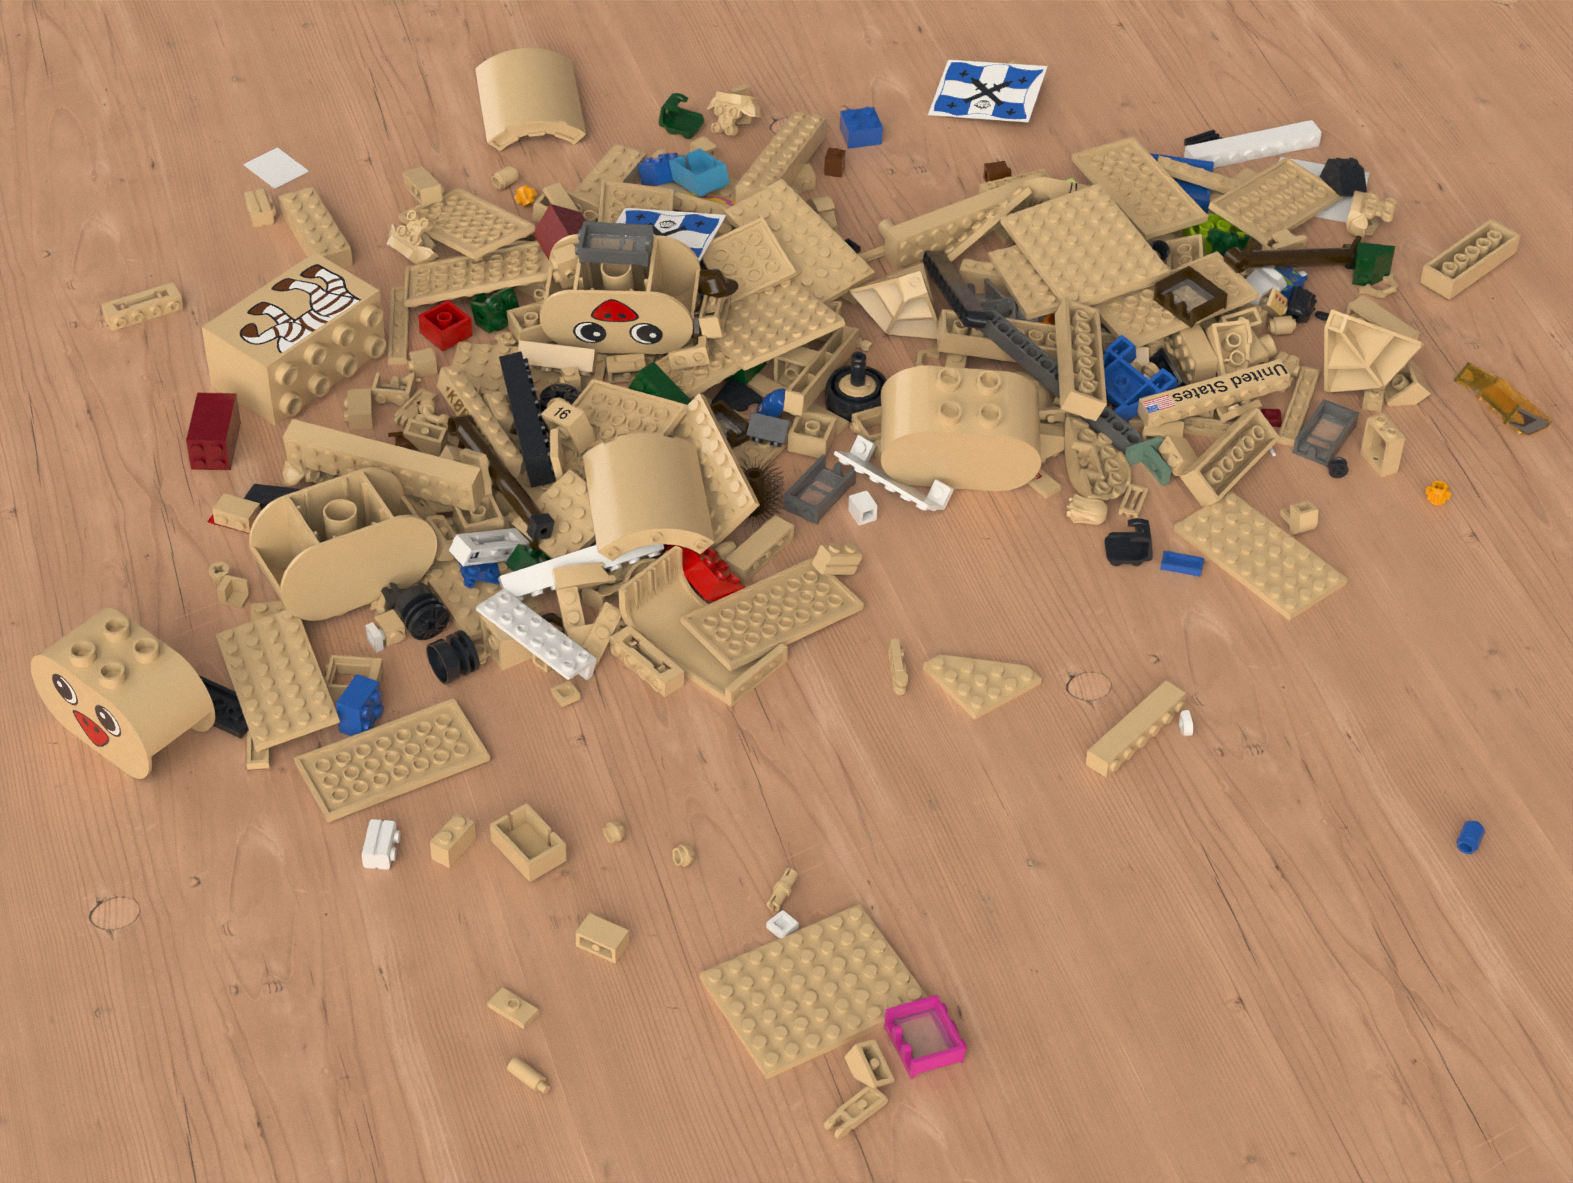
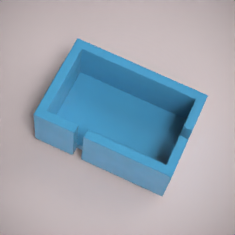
M700 148L686 154L689 170L683 155L669 161L673 181L698 197L706 196L709 192L720 190L730 184L726 164L716 160L715 157Z

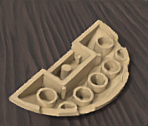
M1067 416L1064 439L1065 460L1070 480L1076 491L1089 499L1110 500L1122 496L1131 483V469L1122 451L1117 452L1111 446L1112 440L1104 433L1097 434L1089 429L1090 425L1088 423Z

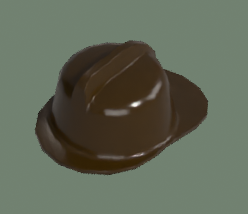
M719 269L701 270L699 272V294L721 298L734 294L739 288L737 281L726 278Z

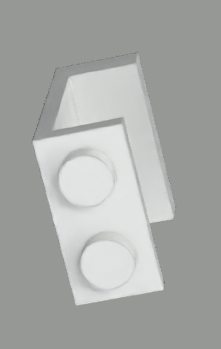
M1273 268L1256 269L1245 279L1259 293L1258 299L1249 302L1253 305H1258L1261 295L1271 288L1281 292L1287 286L1283 276Z

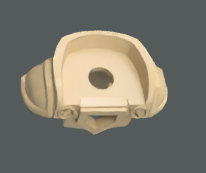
M716 91L715 97L711 99L710 105L707 106L708 110L714 111V114L719 117L718 122H714L711 125L712 132L716 134H722L725 130L727 135L736 136L738 127L735 124H751L752 117L761 118V108L758 99L752 96Z
M1355 191L1346 230L1355 237L1357 235L1361 236L1363 240L1365 235H1373L1378 228L1377 216H1380L1386 222L1393 220L1396 200L1388 197L1385 202H1380L1375 192L1363 193Z
M410 210L406 216L410 221L407 226L400 225L397 227L391 224L388 234L389 240L386 243L389 247L397 250L414 264L431 262L439 258V255L433 251L436 244L428 235L423 233L424 231H430L433 227V223L429 219H421V215L417 211Z
M285 460L282 472L283 483L287 486L296 485L298 482H314L316 485L337 478L329 473L288 463V460Z

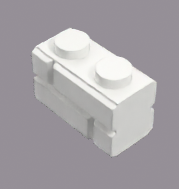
M376 819L369 821L362 851V862L365 868L375 869L377 867L378 869L388 870L391 861L396 860L397 848L395 844L400 843L401 832L397 830L395 821Z

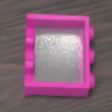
M938 995L885 1009L884 1028L910 1079L919 1073L957 1062L963 1063L965 1052H967L966 1043L963 1038L960 1039L957 1033V1026L953 1020H950L945 1003H941Z

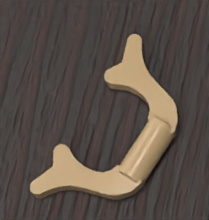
M1394 273L1383 277L1382 282L1387 283L1390 287L1383 290H1375L1370 284H1366L1365 287L1359 288L1358 293L1369 294L1376 298H1385L1392 293H1396L1398 284L1394 280Z
M938 346L933 349L918 351L915 367L924 366L925 357L939 359Z

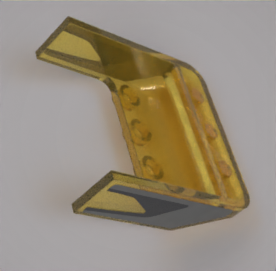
M1467 362L1454 379L1456 383L1477 393L1476 397L1484 403L1487 401L1490 404L1489 408L1493 412L1503 415L1501 417L1503 423L1513 428L1522 436L1525 434L1531 435L1543 430L1552 422L1545 413L1507 381L1470 362Z

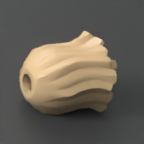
M1075 493L1073 496H1070L1069 501L1071 503L1067 504V509L1070 511H1067L1066 517H1070L1074 524L1099 525L1105 521L1108 507L1102 500L1085 498Z

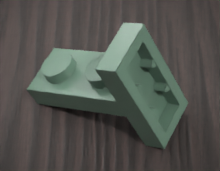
M1160 436L1126 447L1125 458L1129 466L1142 462L1162 486L1169 484L1171 468L1160 457L1161 454L1158 448L1164 441Z

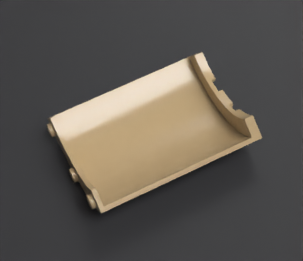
M519 48L497 54L481 63L475 69L487 143L497 150H503L511 143L518 141L520 137L526 135L532 137L553 134L555 137L564 139L573 145L586 135L572 60L541 48Z
M633 433L615 437V441L607 444L603 442L583 455L597 551L613 562L631 550L656 544L678 545L701 554L715 542L695 445L675 436L674 438L665 437L662 433Z

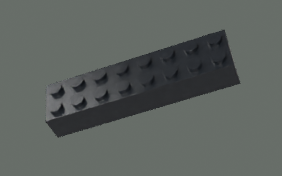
M522 351L499 356L530 486L533 488L553 483V474L555 473L552 462H549L551 461L550 445L531 371H526L530 370L528 359H523Z

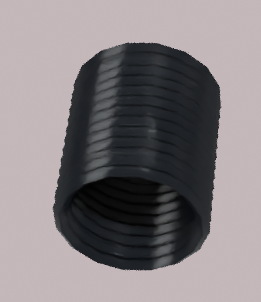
M1156 240L1150 245L1153 250L1159 252L1162 261L1170 254L1168 244L1162 240Z

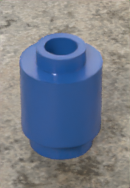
M1467 821L1464 823L1457 838V847L1461 852L1472 854L1478 849L1485 834V829L1479 822Z

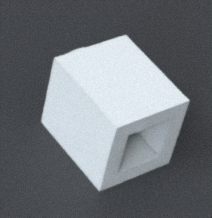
M867 490L849 496L848 511L858 525L877 520V504Z

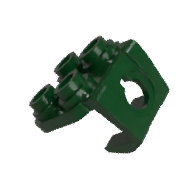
M672 93L661 107L659 126L664 127L668 134H680L685 139H692L704 124L703 115L681 109L678 104L680 102L686 103L688 97L680 93Z
M1211 228L1207 236V241L1212 246L1211 254L1218 251L1223 257L1233 247L1244 251L1246 244L1251 239L1248 235L1241 237L1233 230L1228 233L1215 228Z
M507 287L493 294L488 299L486 294L482 293L470 301L475 324L488 333L505 329L508 326L507 311L519 307L515 291Z

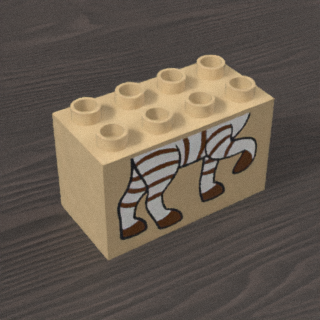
M313 253L202 326L211 386L222 393H236L239 404L274 426L288 417L297 415L303 406L316 397L324 396L336 383L344 378L353 376L359 367L372 358H379L384 353L387 342L384 334V313L381 305L380 290L318 253Z

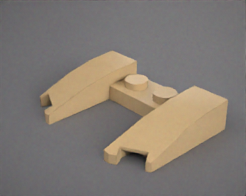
M603 562L553 568L552 570L565 635L579 646H582L593 624L585 625L578 588L616 582L615 576H609L602 568L605 565ZM619 620L612 635L617 633L620 627L624 628L625 623L623 620Z

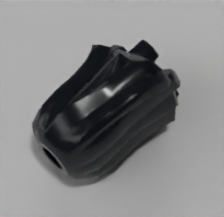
M1294 286L1287 304V316L1295 319L1296 323L1307 322L1312 311L1316 309L1314 307L1317 303L1316 295L1307 289Z

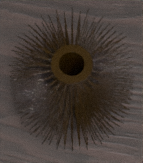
M756 457L754 468L753 463L751 468L749 467L747 470L745 467L743 468L745 470L743 472L760 504L749 515L753 516L752 521H754V516L757 519L760 514L766 516L763 513L764 511H768L767 514L774 512L775 509H783L780 503H784V501L775 497L781 491H784L781 486L775 484L784 476H775L771 470H769L770 472L767 475L764 474L763 467L759 469L760 467L757 466L756 468Z

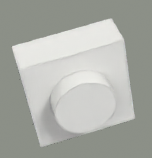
M373 622L365 625L367 640L376 653L384 650L383 641L385 636L383 631L378 629Z
M782 910L766 922V928L778 938H783L799 929V923Z

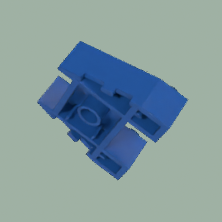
M1121 335L1107 347L1103 356L1107 400L1116 407L1114 412L1126 421L1139 415L1137 412L1139 399L1176 389L1177 379L1164 368L1151 379H1147L1130 365L1137 358L1136 346Z

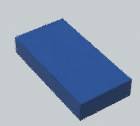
M1164 551L1160 569L1201 577L1204 558Z

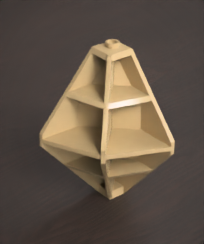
M923 262L850 289L851 294L886 334L938 339L937 325L939 316Z
M1331 309L1324 327V391L1334 393L1384 389L1413 356L1424 347L1425 343Z

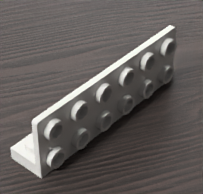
M862 435L857 436L850 452H834V455L839 457L838 461L845 465L851 464L854 466L855 471L870 475V480L876 483L882 482L887 490L899 492L901 498L910 502L911 500L916 502V506L925 511L927 509L932 511L945 510L954 491V488L935 479L927 496L910 485L895 481L884 470L869 462L877 444Z
M505 589L477 605L476 611L566 679L570 680L577 674L585 680L593 676L597 658Z

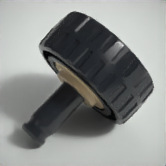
M863 352L853 353L851 365L834 371L827 380L825 388L827 410L849 421V424L852 422V414L881 406V390L887 381L880 371L866 366L867 357Z

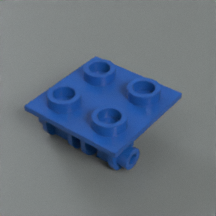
M476 552L475 557L471 556L470 559L477 558L479 553ZM458 561L459 565H461L460 571L466 587L473 588L477 580L500 585L498 578L501 575L497 562L462 566Z

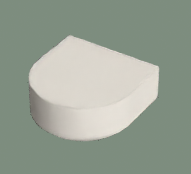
M1189 710L1182 711L1178 725L1183 736H1192L1193 722Z

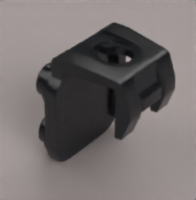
M1142 518L1130 519L1127 521L1128 527H1135V532H1111L1106 536L1104 542L1106 558L1111 565L1131 564L1133 566H1140L1144 561L1152 560L1153 550L1149 520Z

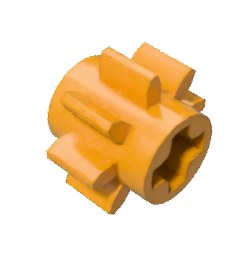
M525 185L516 190L517 194H515L514 198L517 205L521 203L523 207H527L535 203L534 198L538 195L535 188L531 189L529 185Z
M1443 481L1431 482V486L1426 487L1425 494L1427 495V500L1434 505L1445 504L1446 500H1450V486H1447Z

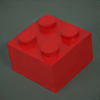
M450 300L418 315L420 333L441 351L473 336L471 318Z

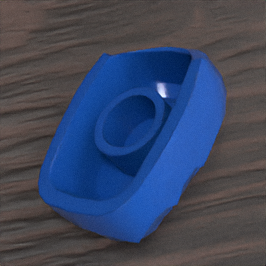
M776 389L767 394L757 406V414L777 418L784 409L786 389Z

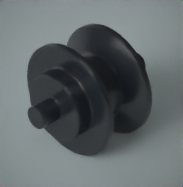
M1335 457L1328 462L1327 466L1331 477L1342 478L1347 475L1349 469L1346 459Z

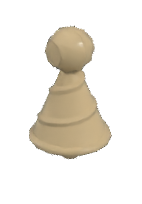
M415 371L400 378V384L407 386L410 376H413L416 389L417 382H421V378L416 377Z

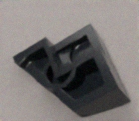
M731 378L712 399V404L722 400L732 409L744 412L748 410L749 405L754 403L759 405L763 398L750 387Z

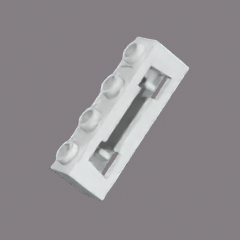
M517 528L457 534L449 551L462 566L507 561L518 544L527 546L530 545V542ZM476 552H480L477 558L470 559L471 556L475 557Z

